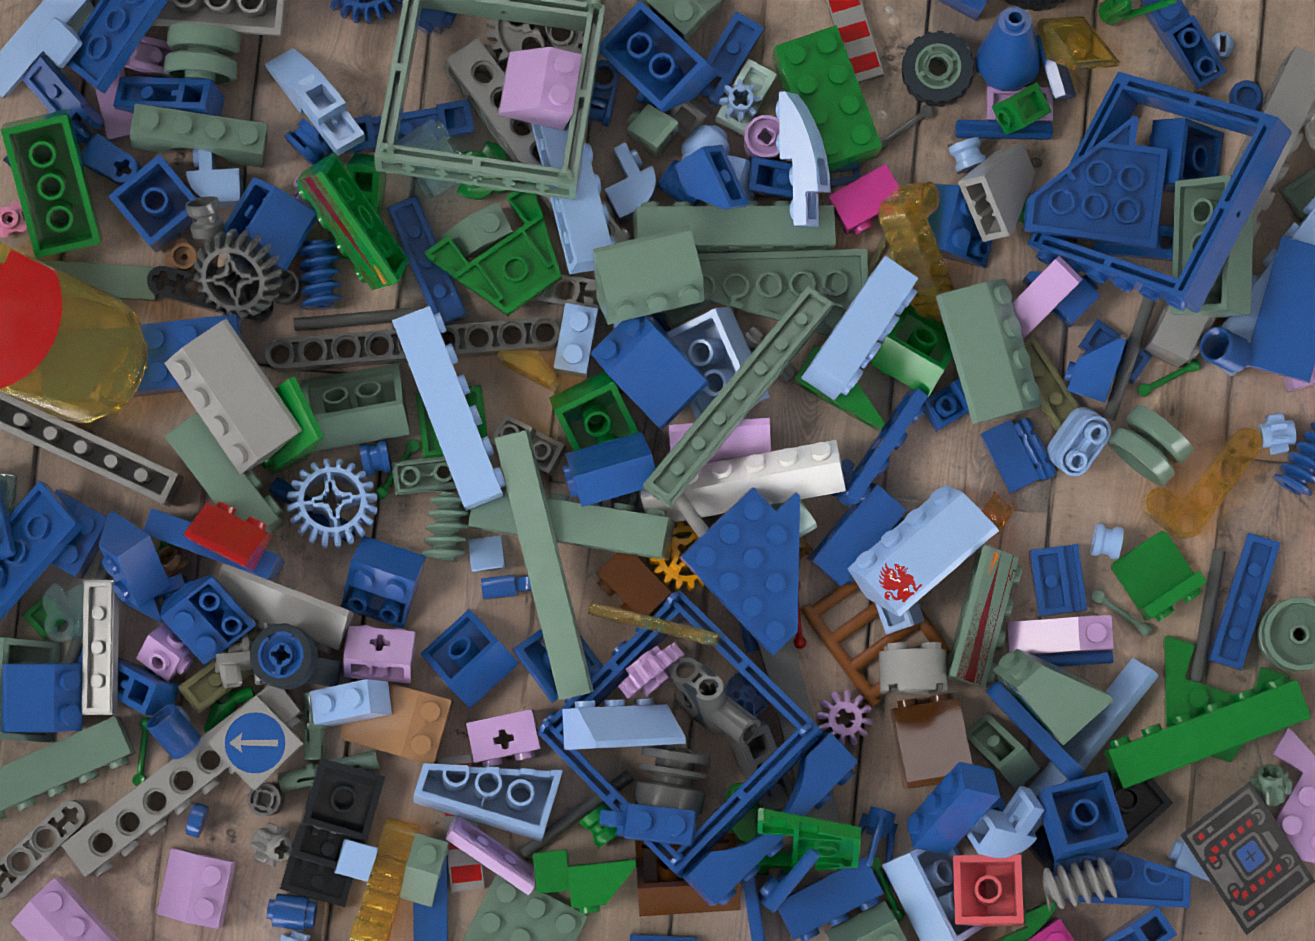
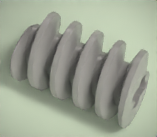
M1102 856L1097 858L1096 868L1093 867L1090 860H1084L1082 871L1075 862L1070 864L1069 873L1066 872L1062 865H1058L1056 876L1052 874L1049 868H1044L1043 886L1050 912L1052 901H1055L1060 909H1064L1065 899L1069 898L1075 907L1078 906L1080 895L1083 896L1087 904L1091 903L1092 893H1096L1100 901H1104L1106 890H1109L1112 896L1117 898L1111 867L1107 865Z

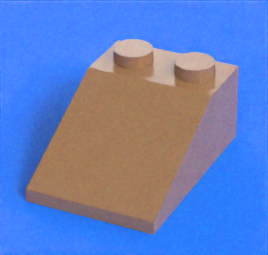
M388 683L392 715L348 723L342 727L339 739L423 763L437 764L454 701Z

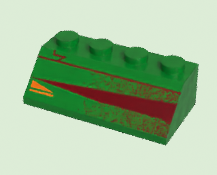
M333 152L304 170L296 180L298 192L306 202H310L317 211L316 215L320 224L325 229H329L336 238L335 243L341 254L350 258L355 266L354 270L362 283H367L371 290L397 283L410 260L337 154Z

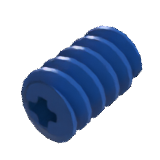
M330 240L304 241L302 245L307 247L299 250V256L308 260L302 261L299 264V268L308 273L300 276V282L309 286L302 288L300 294L309 299L301 303V308L305 310L336 308L334 302L343 299L342 295L333 293V289L342 286L341 282L332 280V276L342 273L341 269L332 267V263L341 260V256L331 254V250L337 248L336 243Z
M1314 422L1310 424L1314 432L1306 431L1303 434L1306 443L1298 442L1295 445L1298 453L1291 452L1287 456L1291 464L1283 463L1280 466V471L1283 475L1274 474L1273 476L1278 484L1297 495L1302 493L1311 496L1313 494L1307 485L1308 483L1315 484Z

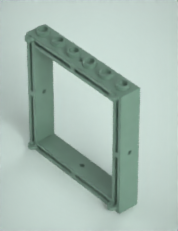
M403 0L374 156L376 171L575 200L605 21V5H602L600 0ZM422 8L585 32L573 113L570 118L562 169L397 145ZM416 166L436 168V171L416 168ZM449 170L469 173V175L449 173ZM483 175L503 178V180L483 178ZM516 180L533 182L536 185L518 183ZM549 185L558 186V188H552Z

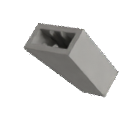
M1024 144L997 150L958 181L983 242L1010 236L1015 229L1036 174Z

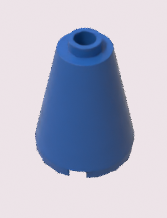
M1009 7L1003 10L977 49L975 57L976 70L985 79V83L988 86L1000 91H1018L1022 89V86L1035 81L1040 71L1041 56L1029 13L1022 8Z

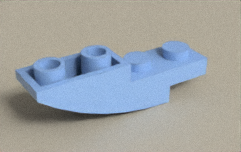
M292 48L265 63L266 69L299 113L306 114L337 156L365 141V134L346 110L344 99L325 76L301 53Z
M779 92V100L776 103V115L779 120L780 134L777 136L776 146L780 153V159L792 161L793 164L789 172V180L793 186L790 215L794 220V226L819 227L818 193H831L830 174L823 141L817 125L801 97L795 93Z

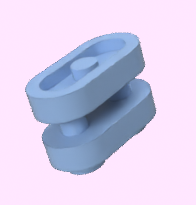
M1079 407L1073 410L1047 447L1049 460L1067 475H1082L1088 470L1111 436L1110 424L1090 408Z

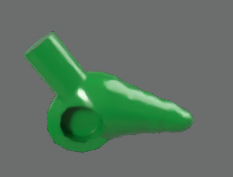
M253 687L237 691L232 689L212 704L206 724L204 725V733L206 734L236 710L238 704L255 696Z

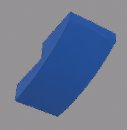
M960 378L928 397L923 403L925 407L924 413L936 432L969 412Z

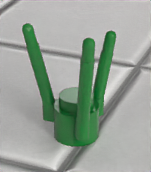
M1105 0L1100 3L1098 13L1103 22L1108 25H1115L1123 19L1130 21L1137 16L1173 5L1177 0H1162L1135 10L1131 9V0Z

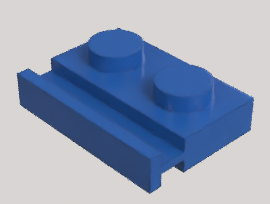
M1078 544L1029 550L1038 617L1086 611L1087 603Z

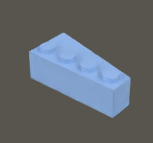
M424 763L414 792L413 803L451 815H458L471 821L542 842L563 770L540 771L528 768L501 769L490 766L482 768L468 767V765Z

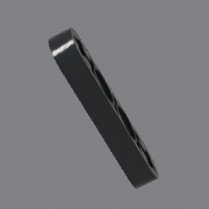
M157 266L149 272L147 285L153 295L216 312L217 304L214 301L205 303L208 296L206 292L198 299H191L185 294L186 285L189 282L196 281L193 280L195 274L167 266ZM165 273L167 274V280L177 283L178 276L183 277L179 286L180 295H174L175 287L165 285L163 290H158L157 283L153 282L154 277L160 278L161 274ZM249 288L250 294H255L258 292L257 290ZM273 301L267 312L261 311L260 316L249 314L246 318L242 319L255 323L267 321L273 314ZM225 308L217 312L227 315V311Z

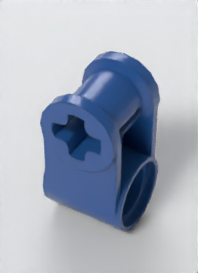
M600 60L597 64L596 74L601 70H609L613 73L614 78L606 85L600 84L595 80L589 119L603 122V126L609 127L619 86V72L609 61Z
M98 133L93 135L81 154L84 166L100 176H105L119 186L142 169V166L131 155ZM123 168L132 170L129 175L121 173Z

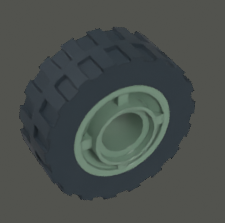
M937 30V32L931 33L930 31L921 37L918 36L911 45L909 44L902 60V80L907 87V91L915 97V100L920 103L924 102L931 107L932 105L943 107L945 104L957 102V99L962 98L972 84L975 66L970 48H967L964 40L955 37V34L951 32L948 34ZM934 62H941L947 67V71L941 76H935L928 68Z

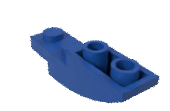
M1140 0L1142 4L1139 6L1144 7L1162 0ZM1177 0L1173 5L1145 14L1168 52L1197 89L1202 88L1226 73L1224 66L1194 15L1190 16L1182 0Z

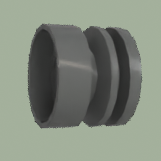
M669 745L642 747L641 755L656 757L655 765L639 764V769L652 773L653 778L652 781L637 782L633 804L696 811L697 814H702L706 792L691 786L692 780L708 779V774L694 772L695 764L710 766L711 757H706L694 751V749Z

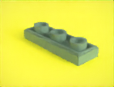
M445 456L392 462L395 496L457 489L451 472L446 479H441L437 475V471L440 468H447L450 472ZM490 456V457H489V460H490L491 465H492V467H493L492 456Z

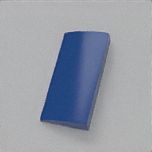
M153 508L143 529L144 532L153 538L267 580H273L280 573L285 563L278 554L264 550L253 572L183 536L191 522Z

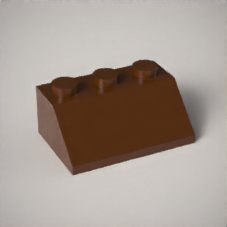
M734 833L726 834L709 852L736 847ZM635 840L640 917L741 910L739 883L734 887L737 893L725 905L722 906L718 903L716 906H709L684 878L678 877L643 841ZM671 844L676 850L682 846Z

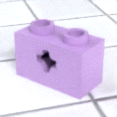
M368 625L349 626L343 657L344 677L411 684L416 652L415 632L406 631L401 628L381 629Z
M533 709L466 723L474 763L482 762L483 768L503 764L501 757L515 755L516 761L535 757L534 750L541 749ZM505 730L508 735H513L514 741L509 742V748L504 749L502 744H496L495 738L501 736L500 731Z

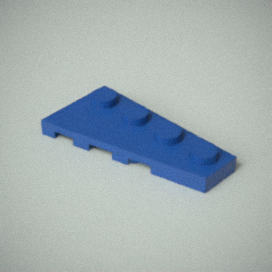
M1111 849L1059 862L1054 860L1053 875L1056 876L1058 865H1062L1066 872L1069 873L1072 862H1075L1082 871L1084 860H1090L1093 867L1096 868L1097 858L1101 856L1104 858L1107 865L1111 867L1117 898H1114L1110 891L1106 890L1104 901H1100L1097 894L1092 893L1091 903L1190 908V873ZM1082 895L1079 896L1078 902H1086Z

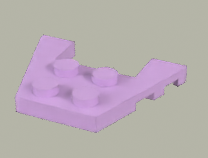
M1286 728L1271 755L1300 771V775L1292 787V794L1288 795L1275 820L1301 860L1315 863V756L1292 730Z

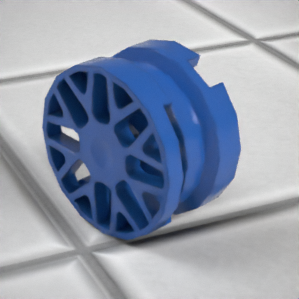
M304 118L297 123L298 128L294 132L289 131L284 136L290 145L311 166L333 153V150L320 133Z
M739 672L729 679L725 687L727 696L749 713L756 716L767 708L769 701Z

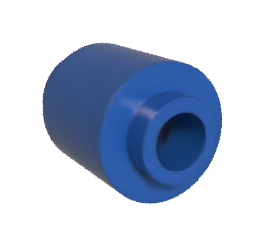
M277 893L275 899H269L266 918L272 920V927L305 931V928L313 929L317 914V902L310 901L309 897Z

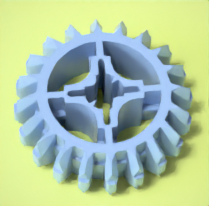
M326 458L323 460L324 468L319 469L316 462H312L310 464L312 474L304 469L299 472L304 482L295 479L291 482V486L297 491H291L287 494V499L295 502L287 505V512L298 514L294 515L290 522L292 525L303 523L298 529V534L303 536L310 531L309 543L311 544L316 542L318 537H321V546L323 548L328 546V539H334L335 548H340L341 538L345 537L346 542L351 545L354 543L352 532L359 537H363L365 531L361 525L371 527L373 524V520L367 515H375L377 513V507L370 505V503L377 501V494L367 492L373 489L374 484L372 481L361 483L366 477V472L360 471L354 475V463H350L345 470L342 469V459H337L336 467H330V461ZM335 480H340L350 485L357 495H352L351 492L339 491L335 485ZM324 481L323 493L312 497V501H304L308 491L317 483ZM329 489L337 503L335 517H333L329 504H323V502L327 503ZM360 505L356 516L347 524L340 526L341 513L352 509V506ZM312 511L313 514L324 515L328 519L330 527L316 523L309 517L307 512Z

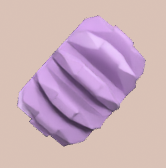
M845 690L843 702L840 701L837 692L831 693V698L835 705L832 706L828 701L822 700L820 704L829 710L828 714L823 712L816 713V718L827 719L826 724L818 727L822 731L830 728L834 736L838 734V741L843 746L845 745V735H848L853 746L857 745L858 741L854 732L865 738L868 736V732L861 728L860 725L873 724L872 719L862 718V714L871 711V707L869 705L861 709L857 707L863 700L861 695H858L853 703H851L850 690ZM841 709L845 713L851 712L853 715V720L849 721L851 726L845 728L844 724L837 725L835 717L840 716L837 712Z

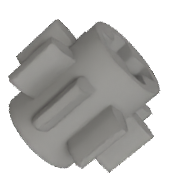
M270 822L267 824V828L257 829L250 844L253 850L256 851L253 858L272 867H275L277 862L287 860L291 854L293 844L287 838L290 831Z

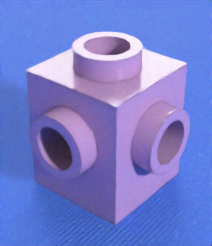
M165 622L147 636L136 659L167 682L178 673L184 675L194 662V659L191 657L193 652Z

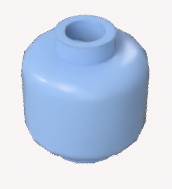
M716 125L697 126L681 145L682 160L704 146L722 145L726 154L729 155L730 145L726 140L727 134Z

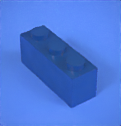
M870 484L872 491L863 502L851 505L806 558L836 585L842 587L845 583L850 585L854 578L847 568L856 561L860 554L868 551L878 543L886 532L893 530L904 520L902 516L907 510L878 484Z
M959 761L907 820V828L910 832L913 848L948 855L1000 797L994 769Z
M862 856L859 858L858 868L837 869L789 894L779 906L778 911L793 940L800 937L801 941H807L820 934L818 927L828 922L831 923L832 927L850 918L849 911L859 906L864 911L880 902L878 896L884 894L871 867L866 866V858Z

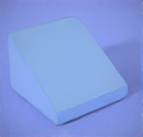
M53 18L36 39L38 46L61 68L65 67L82 46V41L75 30L58 18Z
M501 535L468 540L472 573L506 569Z
M918 601L900 617L875 603L886 635L924 622Z
M344 840L335 873L368 882L378 848Z

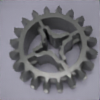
M236 228L231 229L228 233L221 231L215 237L209 238L204 243V247L198 251V259L194 262L193 266L198 272L194 275L193 280L202 282L198 287V292L207 293L208 296L205 303L214 301L217 304L216 312L225 308L228 317L238 313L241 319L246 318L249 314L256 316L262 310H267L272 305V301L279 296L280 291L278 289L284 281L279 277L282 274L283 267L275 265L279 260V255H270L271 244L265 246L260 244L261 235L251 239L249 230L243 231L240 235ZM226 253L225 265L218 267L219 254ZM255 280H259L258 292L250 294L249 288L252 286V283Z

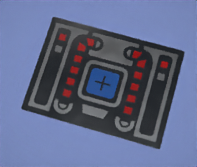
M1251 782L1246 783L1180 835L1246 935L1315 882V879Z

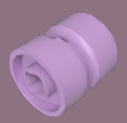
M761 115L748 123L744 134L743 148L750 160L752 157L775 161L780 159V153L776 146V139L778 134H780L778 118L771 115Z

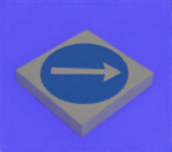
M255 695L207 742L254 791L304 744L258 695Z

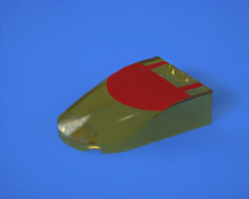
M0 242V392L52 416L70 422H93L95 419L109 413L117 412L132 398L142 381L146 369L147 342L144 341L140 328L141 322L134 311L122 300Z

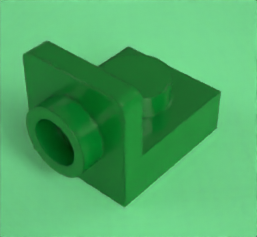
M1037 82L992 105L996 120L1006 135L1018 131L1052 112Z

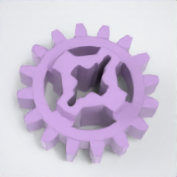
M675 642L664 650H660L658 646L654 647L626 669L629 677L618 686L628 700L639 692H643L647 697L672 678L670 673L671 667L675 662L682 659L685 654Z

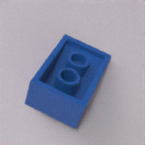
M650 315L622 321L591 352V355L605 372L661 430L709 384L708 380L663 327Z

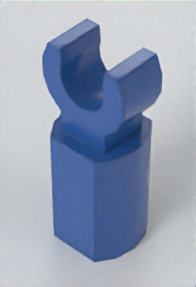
M515 575L481 578L484 600L517 596V592L532 591L529 576L515 578Z

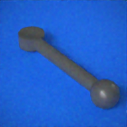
M924 105L920 109L919 114L885 138L880 137L881 150L886 149L890 141L920 120L929 119L933 114L932 107Z

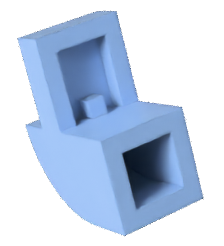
M626 142L614 148V155L626 179L605 189V195L620 224L632 218L636 207H641V204L645 202H652L656 189L653 166L640 171L639 168L643 166V163L636 149L629 150Z
M193 149L194 167H199V170L186 171L187 180L191 188L199 198L207 196L217 197L220 208L235 207L244 193L243 173L239 168L217 169L216 154Z
M1020 786L1003 812L989 808L966 835L978 854L993 858H1008L1023 852L1035 842L1037 837L1031 829L1045 809L1030 788Z

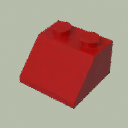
M218 501L216 506L207 502L186 529L183 536L254 572L272 536L264 531L267 525L251 516H248L246 521L234 516L237 510L223 502Z

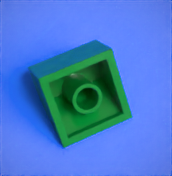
M909 304L898 316V322L886 336L871 365L878 368L882 373L904 383L912 390L919 388L929 397L953 354L944 324Z
M636 858L569 865L567 870L571 908H579L580 914L600 912V905L607 904L634 870Z

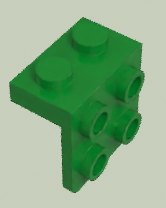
M1160 531L1111 564L1112 572L1145 621L1155 617L1159 622L1175 611L1172 607L1173 604L1181 599L1185 603L1190 602L1203 593L1199 587L1207 583L1200 571L1196 573L1192 571L1165 531Z

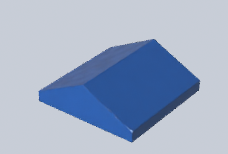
M540 629L512 650L551 703H554L559 698L542 629ZM580 635L590 674L597 666L601 665V662Z

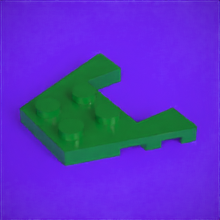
M526 182V183H524V184H531V185H533L532 182ZM513 191L505 197L524 225L471 262L466 261L449 236L424 252L427 260L507 317L562 279L536 194Z
M1164 636L1163 676L1165 678L1164 728L1173 725L1172 718L1191 711L1194 717L1205 713L1203 706L1223 700L1224 705L1236 701L1234 694L1186 679V672L1195 645L1169 636ZM1260 667L1253 687L1254 691L1258 693L1266 690V682L1285 676L1286 681H1290L1291 676ZM1243 744L1214 754L1211 757L1231 762Z
M758 808L757 834L793 836V852H777L772 857L766 855L758 863L761 868L756 875H769V868L783 867L784 873H789L810 848L816 849L820 855L814 864L816 871L858 868L861 827L848 823H836Z

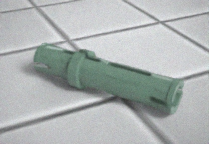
M375 749L331 760L369 772L380 770ZM313 762L306 763V767L277 773L281 793L284 794L285 792L311 786L318 764L314 765Z

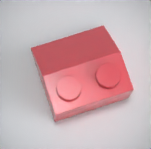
M1015 854L1008 858H993L985 855L953 856L955 924L982 927L1022 926L1024 916L1021 854Z

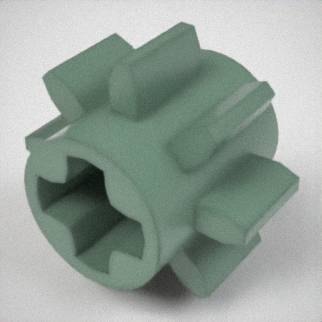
M1263 765L1257 768V776H1250V782L1266 806L1279 805L1285 802V794H1292V780H1289V772L1283 771L1278 765Z

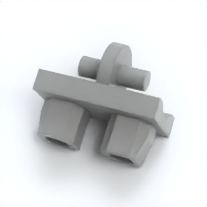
M248 633L240 637V642L232 643L228 647V653L216 654L215 673H220L224 688L242 686L241 671L253 670L250 664V649L253 641H249ZM254 673L255 684L266 685Z

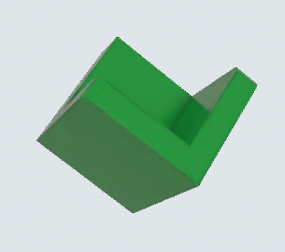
M567 849L533 853L537 893L570 891Z

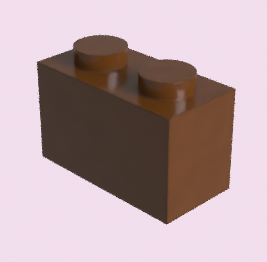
M617 552L596 572L601 578L597 584L608 596L611 597L615 593L624 602L620 608L633 621L637 617L642 621L649 617L672 593L636 555Z

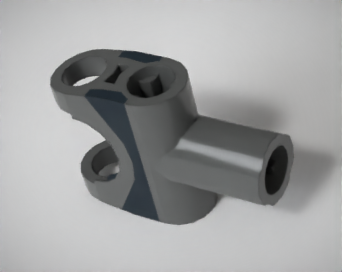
M683 658L674 663L670 671L671 677L677 688L681 690L679 701L682 709L709 732L713 734L727 733L741 745L748 744L754 739L761 726V722L727 696L723 681L719 676L693 658ZM691 667L695 669L690 677L680 678L677 676L682 668ZM686 698L689 699L691 704L686 703Z

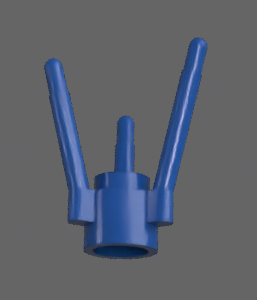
M872 806L868 815L862 813L858 827H861V835L865 828L868 827L866 834L873 836L866 859V866L872 865L880 838L885 839L886 835L885 863L893 859L894 839L898 824L894 823L895 813ZM884 872V876H885V878H886V880H887V883H888V885H889V887H890L891 882L889 881L886 872Z

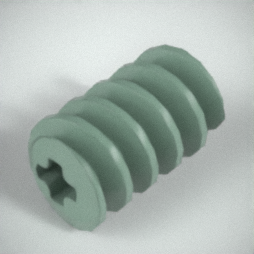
M435 491L440 496L430 498V503L438 507V509L428 511V517L436 520V522L426 525V530L432 532L434 536L424 538V543L431 546L432 549L422 551V555L430 559L458 562L454 560V557L464 555L465 551L457 547L456 543L467 540L466 537L458 533V530L469 527L467 523L460 520V517L470 515L471 511H466L462 507L463 503L458 493Z

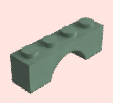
M135 104L130 129L131 148L159 153H165L176 148L199 149L217 154L232 164L263 168L268 139L267 123Z

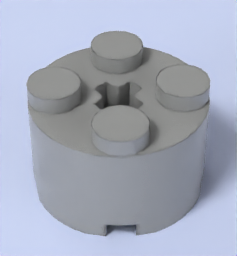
M925 642L921 643V646H917V649H908V643H888L884 647V651L879 652L880 693L885 694L889 691V688H892V694L894 695L930 694V690H936V687H938V693L947 692L946 650L941 648V643Z

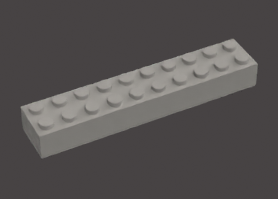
M1295 46L1283 60L1259 109V112L1279 117L1292 131V134L1254 205L1253 238L1261 225V222L1256 220L1257 217L1261 216L1264 210L1267 211L1275 196V193L1270 191L1271 188L1275 187L1278 181L1283 179L1290 163L1286 162L1285 159L1286 157L1289 158L1292 152L1297 150L1304 136L1299 131L1305 127L1307 122L1311 121L1315 114V55L1298 46ZM1246 136L1228 175H1233L1252 139L1251 136ZM1165 302L1143 350L1153 357L1179 368L1185 362L1190 363L1192 358H1196L1200 351L1201 340L1199 337L1201 333L1204 334L1206 329H1210L1216 317L1171 314V306Z

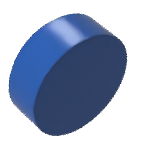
M1249 80L1240 81L1235 84L1228 95L1229 103L1252 110H1257L1263 101L1261 88L1255 82Z
M201 803L193 805L185 832L187 835L196 838L200 837L207 819L209 806Z

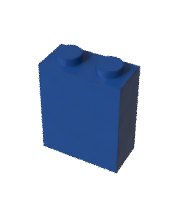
M642 432L565 453L568 465L562 466L571 497L578 496L581 507L643 490L644 482L655 470L652 454Z

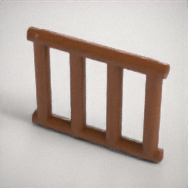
M854 580L850 585L845 583L843 587L839 586L814 605L809 603L801 607L800 610L858 692L863 696L864 700L871 708H874L881 701L879 697L883 695L880 693V681L871 687L860 670L879 657V652L884 651V647L888 643H898L920 628L929 642H940L941 648L946 650L947 654L951 650L920 607L924 622L885 635L851 659L840 643L879 616L875 602L833 632L821 618V615L859 589Z

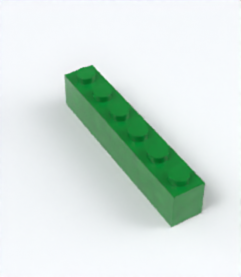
M1285 676L1266 682V690L1255 693L1254 688L1235 694L1236 701L1224 705L1223 700L1203 706L1205 713L1193 717L1190 711L1173 717L1174 724L1165 728H1161L1160 723L1141 730L1143 736L1130 740L1129 735L1110 741L1112 748L1104 750L1103 753L1117 789L1130 787L1312 718L1298 681H1286Z

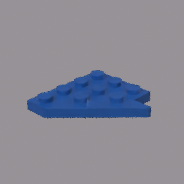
M1131 117L1026 199L1023 231L1155 249L1168 149L1135 145L1139 117Z
M752 487L679 558L770 655H775L798 632L800 495L797 492L793 493L775 511L759 492Z

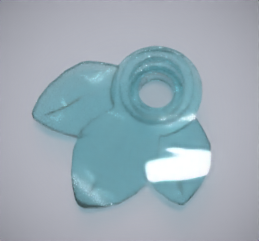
M53 583L44 594L43 607L48 615L44 628L48 637L53 641L67 642L74 636L83 637L84 584L78 585L66 593L60 585ZM59 619H64L68 623V628L64 632L56 628V622Z

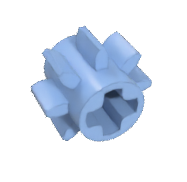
M738 79L737 85L733 89L725 85L724 91L728 98H721L719 105H727L726 118L734 115L738 117L739 123H742L743 117L747 113L755 117L756 111L752 105L759 104L761 98L753 97L754 84L746 87L742 85L741 79ZM742 96L746 97L745 105L742 103L738 106L733 104L735 97L738 99Z
M1284 413L1265 416L1266 423L1258 424L1260 447L1269 448L1270 455L1289 452L1288 445L1296 444V429L1293 420H1284Z

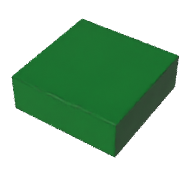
M47 592L22 614L25 620L44 640L71 618Z

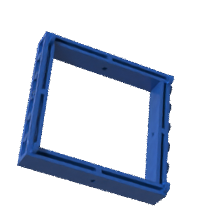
M1118 71L1069 165L1129 120L1138 104L1252 137L1179 279L1067 242L1068 237L1033 233L1027 245L1037 253L1036 258L1047 265H1050L1060 256L1078 275L1082 271L1087 273L1086 275L1099 283L1104 284L1108 280L1125 292L1130 293L1132 289H1135L1149 300L1157 302L1161 298L1166 300V303L1173 308L1181 311L1187 308L1194 313H1198L1287 144L1292 131L1277 116Z
M679 590L677 593H671L659 605L660 610L652 618L647 617L640 622L635 629L637 633L628 642H621L613 650V657L604 666L601 664L590 673L594 692L566 698L564 700L565 705L557 713H550L542 721L540 730L537 733L613 811L619 812L620 804H631L578 749L564 750L562 709L575 708L576 701H595V707H598L629 675L626 669L644 653L658 646L684 619L797 729L695 832L693 846H681L676 850L671 844L643 841L682 879V875L705 852H709L825 734Z

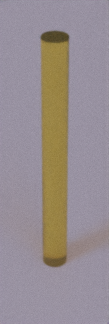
M592 601L588 608L589 615L715 647L718 645L720 638L719 633Z

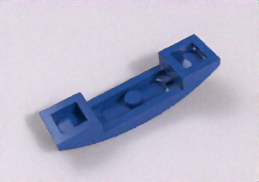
M469 99L436 104L435 108L404 112L397 145L413 147L474 133ZM371 115L353 118L364 132L365 141L345 151L344 154L375 152L382 116L372 118Z

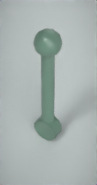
M1096 590L1092 593L1091 599L1094 603H1102L1137 627L1141 635L1147 636L1151 633L1152 628L1148 623H1141L1106 599L1103 591Z

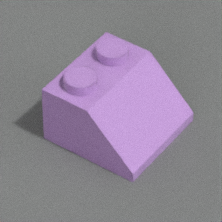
M553 47L510 52L498 115L564 130L573 113L582 55Z
M171 848L157 914L190 924L215 929L222 928L237 861Z

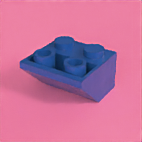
M253 177L225 222L224 227L226 233L236 228L239 235L243 231L249 230L251 239L261 235L260 244L263 246L271 244L270 255H279V260L275 265L283 267V270L286 271L317 221V212L276 186Z
M930 184L915 247L937 257L986 268L993 240L982 241L960 186Z
M363 536L351 559L341 608L403 629L421 579L426 556Z
M213 575L186 583L162 603L160 618L204 665L216 657V654L221 653L256 626L253 618Z

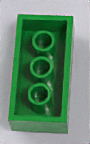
M837 25L775 45L772 59L784 92L798 94L809 109L823 141L829 173L878 157L882 144Z
M69 109L4 123L1 128V134L35 259L101 244L102 233Z

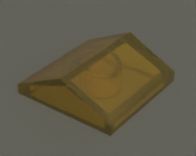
M1084 16L1040 19L1037 23L1048 60L1072 70L1117 67L1120 63Z
M500 350L498 352L497 358L504 367L556 394L561 391L559 380L538 351Z

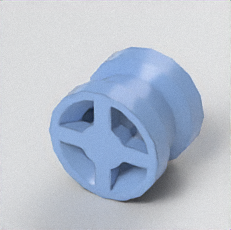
M979 137L961 141L948 148L950 155L955 157L957 163L955 170L957 174L972 171L987 159L985 155L981 154L979 149L981 145Z
M1096 523L1091 540L1090 555L1098 557L1100 554H1105L1110 559L1118 560L1123 541V527L1116 526L1111 529L1106 528L1104 524Z

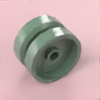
M204 23L171 24L168 26L166 43L175 51L165 56L164 74L171 78L212 79L215 85L236 82L238 64L230 57L237 54L240 50V33L226 27Z
M1138 404L1126 417L1130 429L1117 428L1107 443L1114 453L1133 470L1155 485L1164 487L1175 474L1170 462L1183 464L1193 453L1194 449L1190 442L1168 421L1147 407Z
M1306 597L1282 600L1268 607L1260 617L1256 629L1257 647L1263 658L1273 667L1286 672L1306 671L1315 668V600ZM1295 630H1300L1301 637H1298L1296 640L1293 636V632Z

